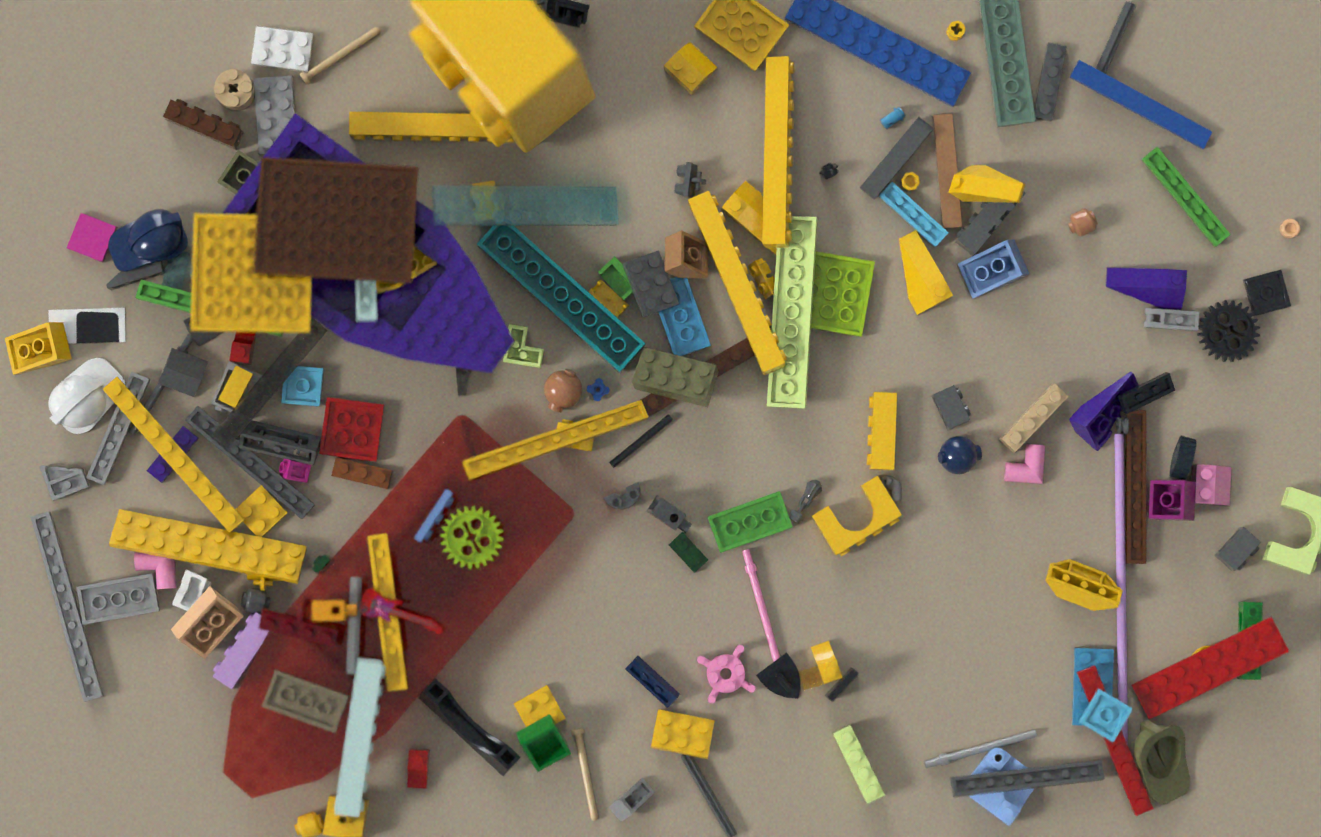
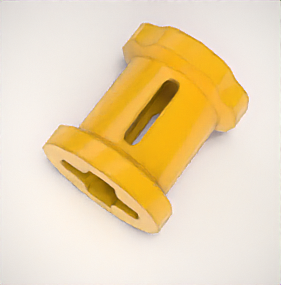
M951 22L946 31L949 39L958 41L965 33V26L962 22ZM954 27H957L959 31L957 35L954 34Z

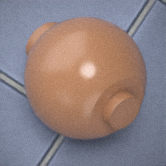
M570 369L556 371L547 378L544 385V394L549 401L548 408L561 413L563 408L572 407L579 401L582 395V384L574 371Z

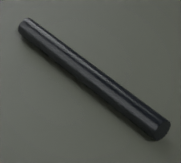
M669 414L612 459L609 462L612 467L615 468L673 421Z

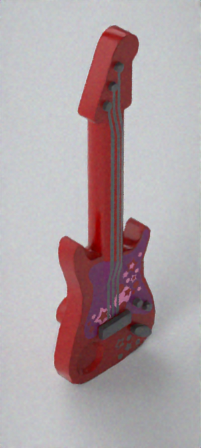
M368 588L364 592L359 609L362 615L368 617L379 616L391 622L389 614L424 625L425 628L435 631L436 634H442L443 628L431 617L427 619L396 608V605L403 604L402 600L388 599L373 588Z

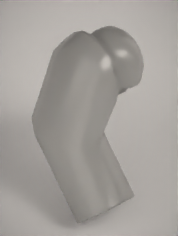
M890 475L884 476L881 482L886 488L891 490L892 500L901 501L900 482Z

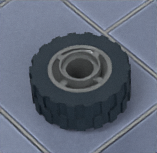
M1185 436L1179 437L1171 460L1170 477L1186 480L1194 461L1196 439Z

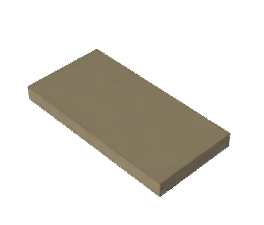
M276 669L262 707L336 733L349 696Z

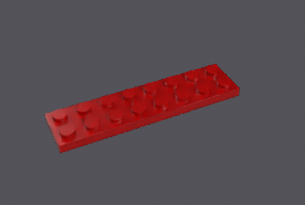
M1271 616L1131 686L1150 720L1290 651Z

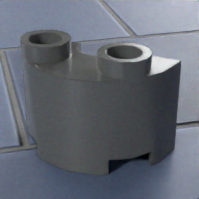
M639 482L626 487L627 491L624 495L620 496L615 492L604 497V500L615 509L623 510L630 508L639 498Z

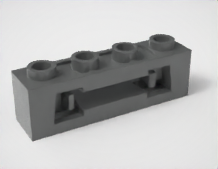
M246 419L240 433L239 448L314 465L319 453L321 437ZM256 440L258 441V445H261L263 441L264 445L263 447H259L256 445H252V442ZM297 449L296 454L298 455L300 451L307 453L306 457L294 455V450Z

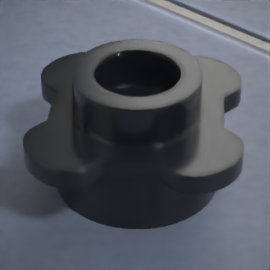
M828 163L822 167V171L819 174H822L825 179H829L839 172L837 169L839 166L835 163Z

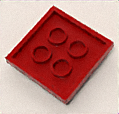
M327 397L319 454L377 462L385 405Z

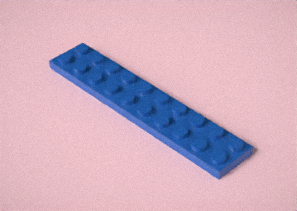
M794 0L785 17V20L951 107L954 106L971 72L833 0Z

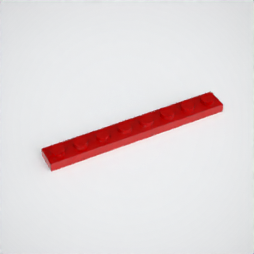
M1095 665L1076 672L1089 703L1098 688L1106 693ZM1120 730L1114 742L1103 737L1134 815L1138 816L1154 809L1122 730Z

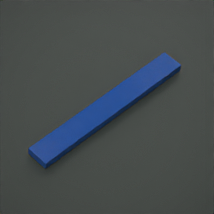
M1078 60L1069 77L1201 149L1205 148L1212 134V131L1081 60Z

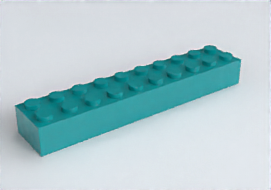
M503 215L477 243L481 250L619 373L626 368L646 345L644 341Z

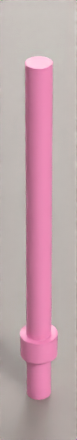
M750 549L743 550L742 553L746 563L744 567L746 574H749L774 662L780 655L757 578L756 563H753Z

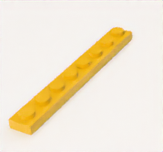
M388 534L367 536L374 589L388 599H396ZM389 614L391 622H388L378 616L387 690L408 689L399 618Z

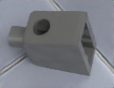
M659 496L655 497L647 509L649 514L673 530L679 528L686 533L692 523L685 519V513ZM671 514L675 515L673 520H670Z

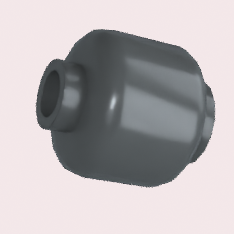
M249 588L246 592H243L241 607H244L245 612L261 614L263 609H269L270 597H267L266 591Z

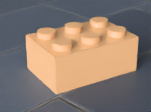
M209 586L173 626L171 631L179 641L206 659L240 621L243 614L233 603Z

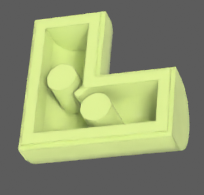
M509 324L508 330L514 343L505 354L503 362L541 368L544 349L525 346L528 327Z

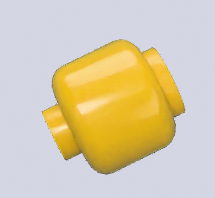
M312 811L298 816L297 824L294 825L297 835H302V837L321 835L322 829H324V821L321 814Z

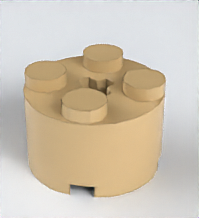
M229 69L221 73L214 84L216 98L227 109L243 110L254 101V83L244 72L237 69ZM233 87L237 88V93L232 91Z

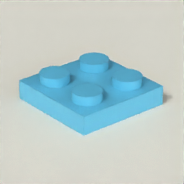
M285 365L281 403L320 407L324 369Z
M1098 688L1079 722L1114 742L1133 709Z

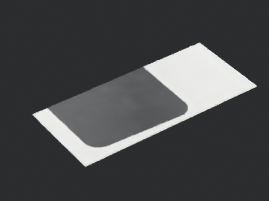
M125 308L49 310V322L64 323L68 344L126 342Z

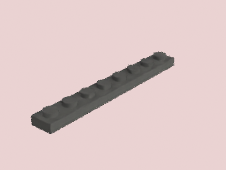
M197 406L186 418V422L298 517L304 519L315 506L314 503L251 450L239 448L240 441L202 408Z
M1097 760L956 776L950 778L952 795L955 798L1103 781L1105 777L1102 761Z

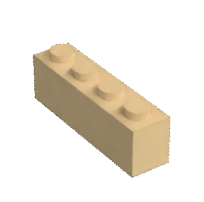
M1055 383L1052 384L999 440L1012 453L1016 452L1069 396Z

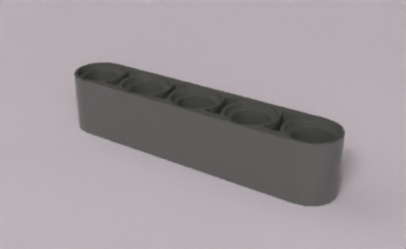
M918 117L865 180L860 189L875 200L934 128Z

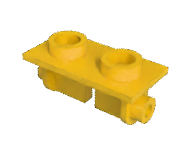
M760 258L748 265L749 273L755 279L760 294L763 295L764 299H767L774 295L775 278L774 276L767 278L766 275L770 274L771 270L766 260L764 261L763 258Z

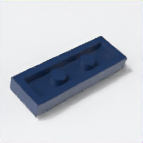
M638 655L625 668L667 708L680 696L679 692Z

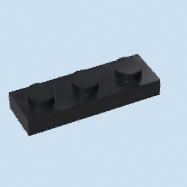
M1165 372L1118 395L1123 413L1128 414L1175 391L1170 373Z

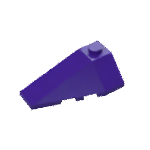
M1107 268V288L1154 305L1159 309L1182 310L1186 292L1187 270Z
M1127 373L1081 405L1069 419L1074 431L1097 451L1113 433L1111 428L1115 421H1117V417H1121L1119 414L1122 407L1118 395L1139 385L1134 373Z

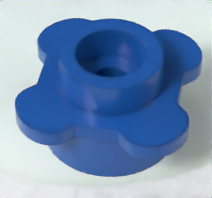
M597 378L592 385L587 386V392L594 396L595 401H600L601 397L610 391L609 387H606L600 378Z

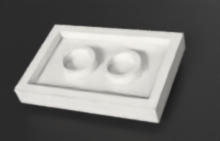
M256 26L251 64L308 72L314 35L313 33Z

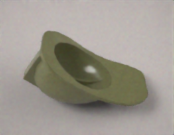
M1145 720L1139 723L1140 734L1137 736L1134 744L1135 759L1142 771L1149 795L1156 802L1167 804L1185 795L1190 787V775L1185 752V735L1183 730L1177 725L1166 727L1155 725L1149 720Z

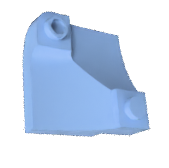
M993 748L985 755L971 775L1026 769L1027 767L1005 750ZM1000 754L1001 760L996 761L995 755ZM1034 788L972 795L969 797L1010 826L1020 813L1021 808Z

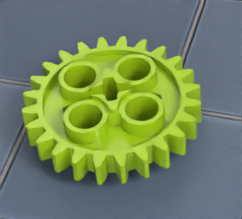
M465 506L463 513L460 509H457L458 515L455 516L451 513L452 520H445L448 527H442L446 534H441L440 536L445 538L446 541L441 542V545H447L443 552H450L448 559L455 557L454 564L461 561L462 568L466 563H468L469 569L472 568L473 564L478 569L480 562L487 566L486 560L489 559L493 562L494 560L491 555H499L496 548H502L498 541H502L504 538L499 537L498 534L502 533L503 530H497L501 523L493 522L496 516L490 518L489 510L483 514L482 507L478 512L475 506H472L471 511ZM474 519H479L482 523L481 528L478 530H474L471 527V522ZM463 522H467L472 534H477L475 541L481 550L480 553L476 551L473 542L467 540L469 534ZM458 527L464 530V536L460 539L454 536V530ZM483 536L490 538V545L488 547L480 545V539ZM465 545H470L473 548V553L470 556H465L462 552Z

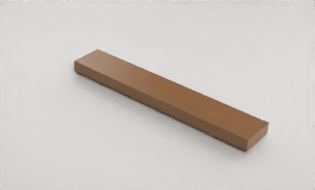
M952 114L933 115L942 227L944 229L962 228L960 200L948 193L953 176L957 173Z

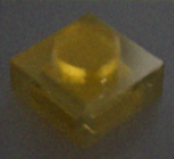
M817 666L798 671L804 690L822 685Z

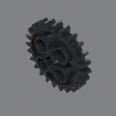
M1224 300L1222 306L1217 302L1215 303L1216 309L1213 306H1209L1210 313L1207 311L1203 312L1206 318H1199L1203 325L1198 326V329H1201L1202 332L1197 334V336L1203 337L1199 341V344L1205 343L1203 350H1210L1208 356L1215 354V360H1218L1221 356L1222 362H1226L1229 357L1230 362H1234L1235 357L1238 361L1242 359L1241 354L1247 357V350L1254 351L1251 344H1258L1254 338L1260 336V334L1255 333V330L1260 329V326L1254 325L1258 319L1251 318L1254 312L1248 314L1249 307L1247 306L1242 309V302L1235 306V300H1232L1229 305L1227 300ZM1220 314L1227 316L1226 324L1219 320ZM1238 321L1245 324L1244 331L1238 330ZM1213 323L1220 326L1221 328L1214 327ZM1230 327L1231 332L1243 335L1244 339H1241L1239 336L1235 334L1226 335L1227 331L1224 329ZM1213 331H1217L1220 334L1219 341L1213 340ZM1231 339L1237 341L1238 346L1236 349L1230 346L1229 342Z

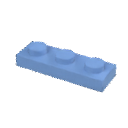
M448 489L444 491L414 537L419 542L428 541L433 533L431 528L434 524L438 525L444 516L442 511L445 507L449 508L453 503L454 498L452 496L454 493Z

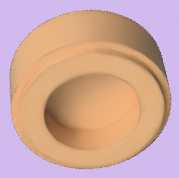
M1287 219L1280 225V233L1285 238H1294L1300 232V225L1294 219Z

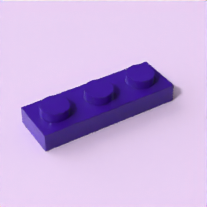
M182 426L173 439L187 454L199 438ZM161 455L147 469V472L161 483L173 471V468Z

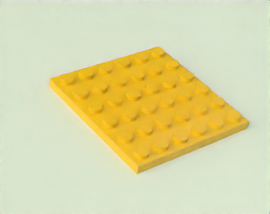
M194 214L191 331L310 333L311 278L253 274L257 215Z

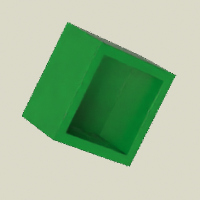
M550 714L516 732L520 745L537 772L572 754L566 739Z

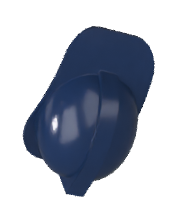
M155 209L144 213L137 220L116 230L110 237L108 247L116 268L119 271L126 272L150 263L172 259L181 255L187 248L188 239L178 212L172 214L164 209Z

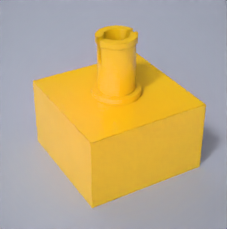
M329 795L323 835L364 837L369 800L362 799L364 800V809L359 812V817L337 815L334 811L336 795Z

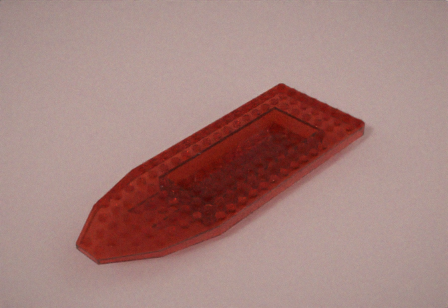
M465 415L457 416L284 613L297 616V611L303 598H307L310 601L304 617L309 620H313L312 601L346 600V604H349L351 577H360L362 579V600L364 592L368 588L374 589L367 536L388 534L396 599L403 601V604H398L397 608L427 619L431 617L443 628L442 634H436L435 631L425 628L424 625L398 617L408 689L388 691L386 675H384V678H380L379 685H382L381 697H377L379 713L378 716H374L376 732L375 735L371 736L372 743L385 735L574 518L573 508L522 463L469 481L462 462L502 448V446ZM448 489L454 493L452 496L454 498L453 503L449 508L445 507L442 511L444 516L438 525L434 524L431 528L433 533L428 541L419 542L414 537L444 491ZM465 506H467L469 511H471L472 506H475L477 512L482 507L483 514L489 510L490 518L496 516L493 522L501 523L497 530H503L502 533L498 534L499 537L504 538V540L498 541V544L502 546V548H496L499 555L492 554L491 556L494 561L492 562L487 559V566L480 562L478 569L475 564L469 569L468 563L462 568L461 561L454 564L455 557L448 559L450 552H443L447 545H441V542L446 541L445 538L440 536L441 534H446V531L442 529V527H448L445 520H452L451 513L457 516V509H460L463 513ZM474 519L471 522V527L474 530H478L482 526L479 519ZM463 522L469 534L467 540L472 541L476 551L480 553L481 550L475 541L477 534H472L467 522ZM460 527L456 528L454 536L457 539L462 538L464 530ZM483 536L480 539V545L488 547L490 545V538ZM465 545L462 552L465 556H470L473 553V548L470 545ZM334 607L333 612L339 614L340 608ZM360 613L359 657L381 660L382 666H384L378 616L368 617ZM347 616V620L318 621L339 626L335 647L270 631L264 639L232 702L222 772L249 797L256 798L320 780L341 765L355 674H348L346 672L349 616ZM276 669L349 696L336 733L262 707Z

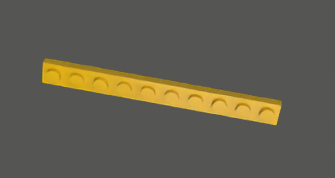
M119 377L114 378L103 388L104 392L229 533L245 521Z
M642 400L478 455L464 460L462 463L470 481L648 419V414Z

